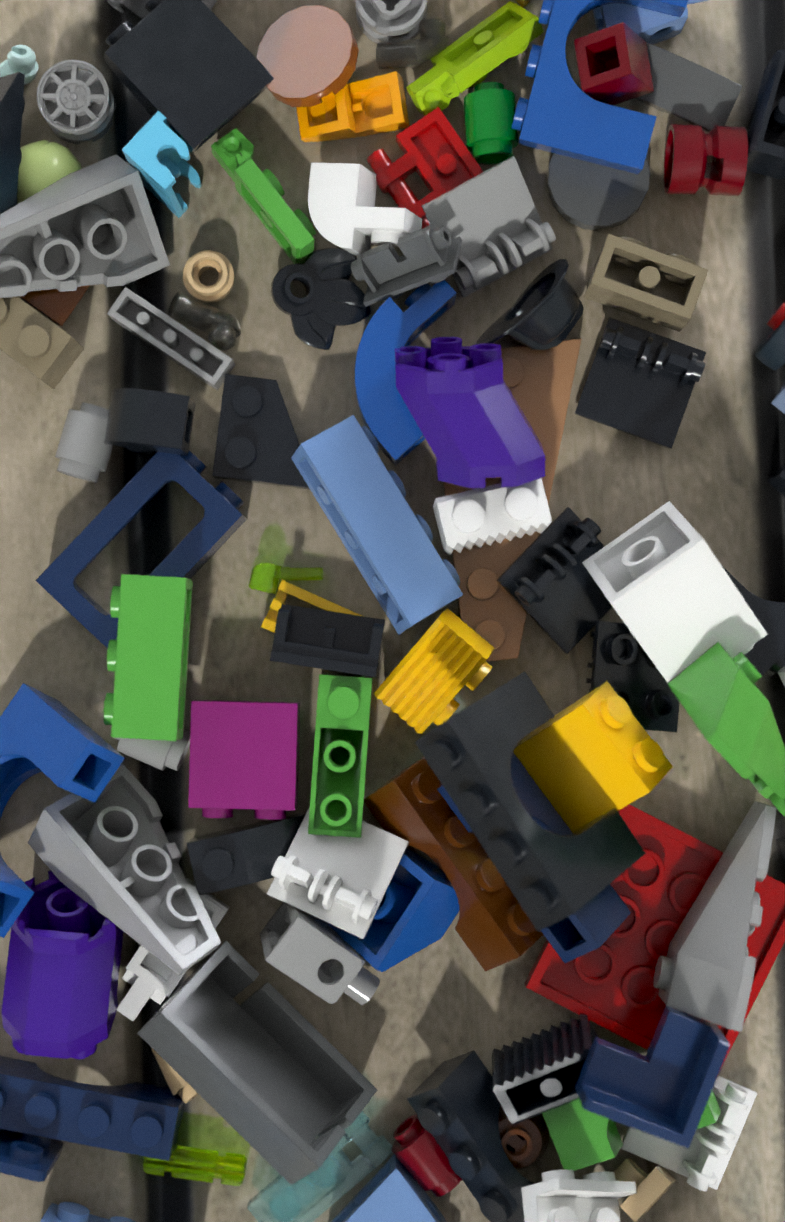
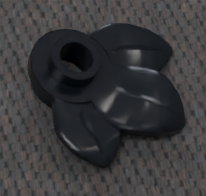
M335 248L317 250L304 264H290L283 267L272 280L271 295L275 305L282 312L290 315L295 335L303 343L313 348L329 350L333 342L334 326L356 324L364 320L371 313L370 305L365 306L363 304L364 292L355 283L348 280L352 274L351 263L356 261L357 258L346 250ZM291 281H300L304 284L306 288L305 297L298 298L291 293Z

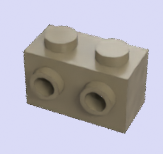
M608 234L600 250L584 298L680 332L691 320L708 269L697 266L693 260L674 253L664 254L647 248L646 244L638 239Z

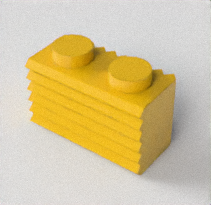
M446 608L374 692V695L377 699L382 700L385 706L390 707L392 712L397 713L400 719L405 720L408 726L414 727L417 733L422 734L432 722L439 726L453 715L460 706L453 698L464 685L474 691L493 667L486 660L494 650V647L451 610Z

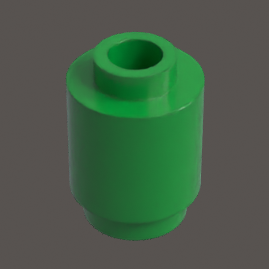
M499 82L477 84L473 87V92L464 97L466 144L478 164H499L514 156L513 148L518 145V132L515 129H511L516 111L515 93L504 89V85Z

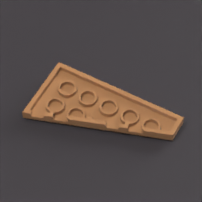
M581 339L565 340L558 346L547 350H532L526 346L501 348L503 379L541 442L545 454V477H542L548 505ZM501 477L486 478V486L501 483ZM443 482L444 496L477 489ZM537 531L532 536L525 533L521 539L517 536H514L511 541L504 538L501 544L494 540L491 546L484 542L481 548L474 545L471 550L464 547L461 553L456 550L452 552L453 566L460 578V585L458 587L463 593L457 599L459 616L462 621L494 647L486 662L518 658L527 612L502 587L497 579L541 535Z

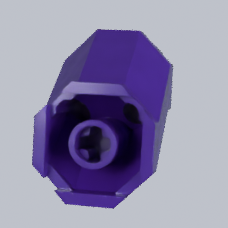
M437 337L431 339V348L404 346L395 349L396 388L436 456V470L439 481L467 488H486V478L501 477V487H517L545 477V454L541 442L503 379L501 345L483 343L469 347L462 346V339L459 337Z
M50 870L48 871L49 879L35 885V877L24 882L34 894L11 927L1 1011L4 1030L12 1038V1045L18 1053L52 1058L84 1059L94 1054L97 1050V1044L109 1037L117 1013V988L124 931L60 882Z

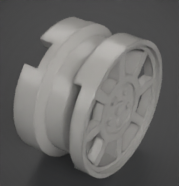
M355 0L356 18L360 29L371 41L379 45L393 47L410 42L420 33L426 21L427 0ZM408 33V34H406V35H404V36H402V37H399V38H392V36H398V35H402V34Z
M81 60L59 62L44 73L38 84L37 104L39 110L52 131L62 140L73 144H80V142L89 140L94 142L102 138L111 128L114 111L116 110L115 99L106 79L93 65Z

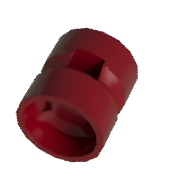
M671 124L668 129L664 151L663 182L665 192L670 194H696L700 187H705L710 195L739 196L744 186L748 162V134L746 128L742 126H714L710 133H705L700 125ZM707 156H712V162H707Z

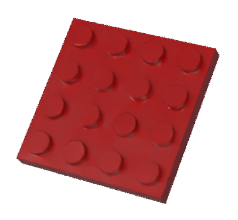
M629 804L618 810V813L646 854L610 884L631 911L630 915L601 947L567 963L563 962L546 939L524 984L526 988L578 1015H587L590 1021L648 1050L664 1008L667 1006L658 995L659 989L654 988L653 984L658 958L660 956L667 957L669 943L724 852ZM766 875L763 882L756 881L754 892H758L760 895V906L763 907L761 925L755 927L753 933L748 935L747 940L748 956L756 958L744 1022L785 942V884L769 875ZM717 1025L730 1043L724 1059L725 1062L739 1031Z

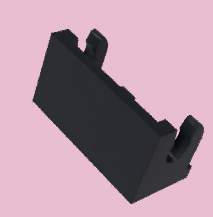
M282 604L281 609L279 608L270 661L376 677L385 620Z

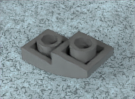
M646 42L654 92L635 99L661 112L679 117L693 125H700L703 130L709 133L714 126H725L743 86L690 60Z

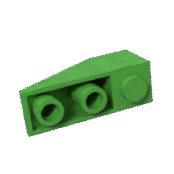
M319 674L308 834L361 838L373 677Z

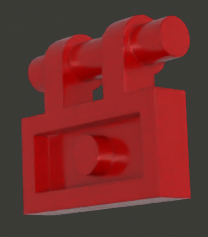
M439 107L396 135V143L404 153L402 157L392 162L384 149L380 148L373 152L366 160L376 174L377 186L382 193L388 192L399 208H406L422 218L421 229L430 225L422 205L483 173V170ZM414 172L418 173L431 192L421 200L417 199L405 181Z

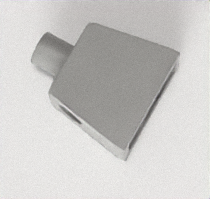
M284 902L260 932L265 961L330 1004L337 1002L344 992L360 1005H364L371 999L379 986L380 979L363 967L365 963L364 958L326 922Z

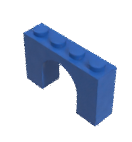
M543 0L538 23L548 25L543 46L532 44L525 76L534 78L530 98L519 97L511 128L521 131L519 145L639 174L643 170L657 116L605 104L586 95L576 85L569 72L565 53L566 41L574 25L585 14L597 7L620 3L681 17L686 9L688 0Z
M23 683L0 717V820L4 808L15 790L25 780L40 772H43L58 787L95 803L125 757L59 700ZM1 853L0 937L4 938L34 892L5 863Z

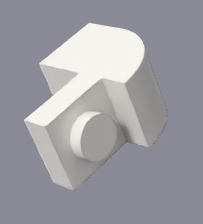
M311 163L308 208L312 222L325 239L356 256L361 252L370 250L371 243L380 246L390 242L393 247H398L397 243L400 237L421 229L422 218L406 208L375 207L376 174L361 164Z

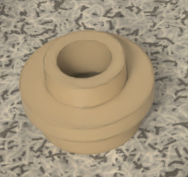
M204 250L194 254L186 262L183 269V282L189 294L195 299L205 303L217 302L225 298L233 288L235 281L234 269L230 261L223 254L213 250ZM206 270H215L219 274L217 282L211 286L203 285L200 282V277Z

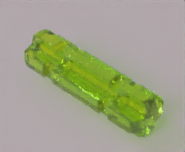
M177 1145V1149L173 1151L169 1161L144 1157L143 1170L147 1174L164 1176V1173L167 1171L172 1172L171 1176L174 1178L213 1183L214 1179L217 1178L221 1179V1184L240 1186L245 1179L247 1159L243 1154L226 1152V1156L223 1157L218 1156L219 1152L215 1150Z

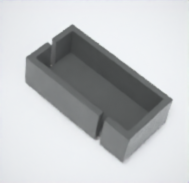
M225 941L192 972L137 1034L292 1185L321 1167L346 1133L344 1129L353 1124L377 1089L269 982H266L239 1005L233 998L249 986L260 973Z

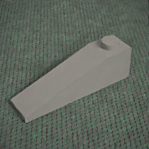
M117 154L68 174L0 214V298L25 296L27 292L57 289L59 292L76 291L77 287L100 284H104L106 287L124 286L170 265L140 174L136 168Z
M121 764L95 803L70 793L44 808L28 844L60 882L180 975L217 949L221 941L196 887L189 885L178 863L182 856L176 843H169L160 823L163 815L156 800L126 766Z
M754 801L669 943L667 957L660 956L658 958L653 981L654 988L659 989V997L667 1006L742 1032L756 963V958L748 956L747 940L748 935L753 933L755 927L761 925L763 907L760 906V895L758 892H754L756 881L763 882L769 869L777 810L776 807Z

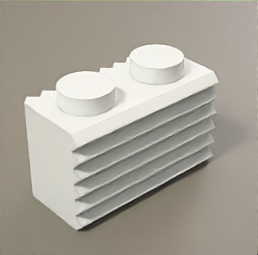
M542 478L517 487H501V483L486 486V488H477L435 498L433 504L443 551L448 555H451L453 550L461 553L464 547L468 550H471L474 545L481 548L484 542L491 546L494 540L501 544L504 538L511 541L514 536L521 539L525 533L529 536H532L535 531L542 534L552 521Z

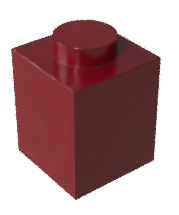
M624 22L574 39L581 88L591 98L614 106L654 92L646 41Z

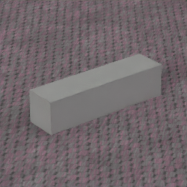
M127 287L123 289L107 313L113 321L217 391L225 380V374H229L235 366L232 358Z

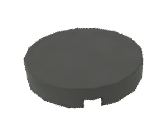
M554 153L547 171L549 196L553 207L566 221L584 230L613 228L624 224L639 210L649 189L650 167L647 159H645L643 170L639 174Z

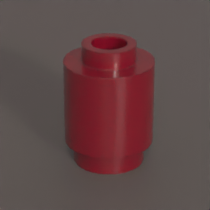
M417 1115L408 1117L396 1128L393 1133V1137L396 1140L392 1145L391 1151L424 1191L431 1190L436 1197H441L453 1190L462 1181V1178L452 1170L449 1159L432 1134L423 1128Z

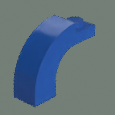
M445 280L436 283L432 287L428 283L419 286L404 302L408 307L404 312L389 297L372 316L358 347L355 363V386L361 417L365 426L374 435L378 447L395 466L425 440L424 435L396 388L395 349L410 346L417 337L455 304L457 293Z

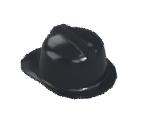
M559 259L544 269L527 286L515 304L481 335L476 344L494 343L508 335L532 350H547L558 346L565 340L582 316L584 310L576 291L565 277L569 267L568 261L566 259Z

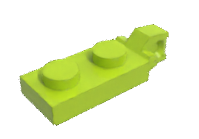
M509 1L430 59L433 67L406 87L416 109L424 116L437 107L441 111L449 107L450 100L458 97L460 92L462 93L467 88L480 84L485 80L488 73L510 57L521 54L526 50L531 41L544 33L541 23H538L539 18L518 4Z

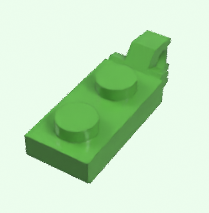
M236 128L231 130V132L211 145L213 156L234 181L237 192L294 264L305 263L314 253L315 239L313 236L316 235L312 223L300 209L293 212L282 198L284 190L275 175L267 168L261 171L253 161L254 145Z

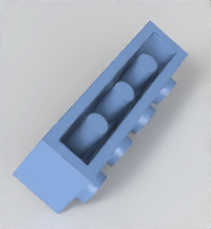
M352 415L301 443L291 459L399 635L463 595L458 587L460 585V578L454 566L447 559H441L433 546V535L427 522L422 516L415 515L405 500L406 491L399 476L394 471L386 469L377 454L379 447L374 435L366 426H360L355 416Z

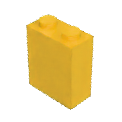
M608 681L526 735L517 743L513 751L572 833L614 808L618 811L650 793L673 768L672 764L665 757L660 745L649 736L632 714L627 702L615 692Z

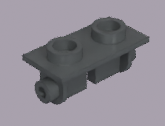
M431 224L398 239L397 245L404 254L402 256L398 255L390 242L359 253L357 260L351 263V270L357 281L365 280L368 285L363 304L369 306L384 299L387 300L389 297L394 300L408 290L426 283H439L448 278L452 273L456 272L462 244L461 237L451 239L450 233L445 226L437 228Z

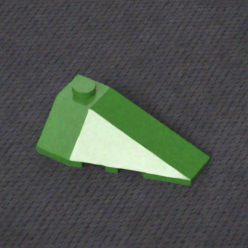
M717 642L671 680L668 686L705 739L745 780L749 779L765 799L769 798L780 813L785 816V746L770 703L755 684L763 676L742 652L732 658Z

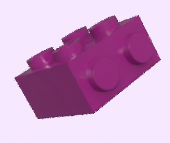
M191 701L188 808H202V817L232 818L233 809H254V818L286 819V810H295L298 807L301 702Z

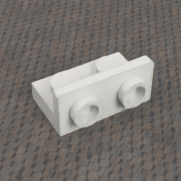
M573 1170L542 1173V1182L521 1188L524 1221L621 1222L618 1198L636 1194V1182L615 1181L614 1172L588 1173L583 1175V1179H575Z

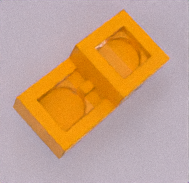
M397 71L347 83L336 95L331 92L327 96L322 97L321 100L323 102L312 107H296L300 136L303 142L356 138L390 132L410 126L403 78Z

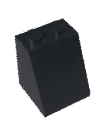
M149 0L145 5L149 14L136 26H133L127 20L107 37L105 42L110 48L104 54V61L151 117L160 111L167 118L171 130L185 142L191 156L260 96L274 78L202 0Z

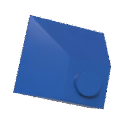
M406 848L364 940L329 923L327 924L373 968L384 972L441 939L459 912V902L446 874L436 865Z

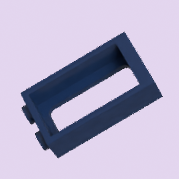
M190 450L188 456L157 452L35 580L107 649L109 640L117 639L118 618H112L111 614L109 615L76 583V579L166 483L171 481L179 483L203 506L205 514L203 519L149 576L191 579L247 520L238 511L245 502L224 482L221 481L216 488L208 483L200 475L207 467Z

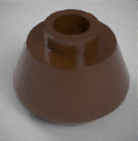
M500 1106L498 1125L504 1151L516 1170L529 1168L541 1159L548 1147L549 1130L543 1114L512 1125L502 1106Z

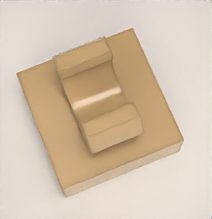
M632 1158L626 1159L614 1172L615 1178L618 1181L636 1182L637 1193L630 1195L620 1205V1208L634 1222L642 1219L677 1181L662 1166L655 1167L647 1175Z

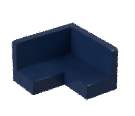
M665 1006L646 1056L595 1037L575 1088L585 1110L689 1149L730 1043L716 1024Z

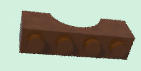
M422 757L364 799V803L384 831L409 841L408 845L417 848L429 856L446 874L459 902V920L455 930L486 972L521 957L544 934L541 930H536L475 834L467 831L437 789L442 784L425 757Z

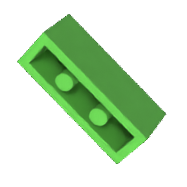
M121 574V585L113 586L110 613L112 618H118L117 639L109 640L107 669L108 671L115 672L114 693H106L103 710L104 724L112 725V738L179 741L183 739L193 580L183 577Z

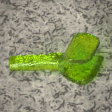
M260 563L252 569L249 587L254 590L276 594L279 579L288 581L323 580V567L289 568L271 563Z

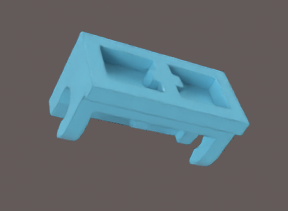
M158 111L127 143L122 151L128 163L138 170L143 186L180 218L188 209V206L180 194L174 192L172 188L176 183L175 178L184 176L190 180L191 185L197 188L202 186L201 179L197 171L186 162L191 158L187 145L171 130L167 118Z

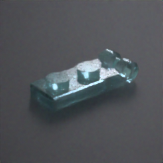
M362 1111L353 1124L344 1129L346 1133L319 1169L292 1185L279 1175L249 1200L247 1209L258 1222H313L386 1160L392 1153V1145L383 1135L376 1136L368 1126L370 1119ZM351 1140L362 1150V1153L353 1161L341 1149Z

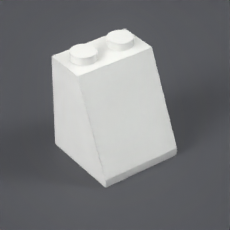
M670 501L582 562L667 683L717 642L734 658L740 652L744 655L748 653L756 642L768 635L705 540Z

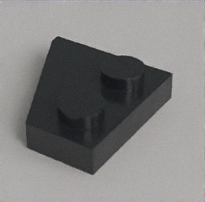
M225 374L212 476L220 479L310 490L291 459L299 447V442L277 380Z

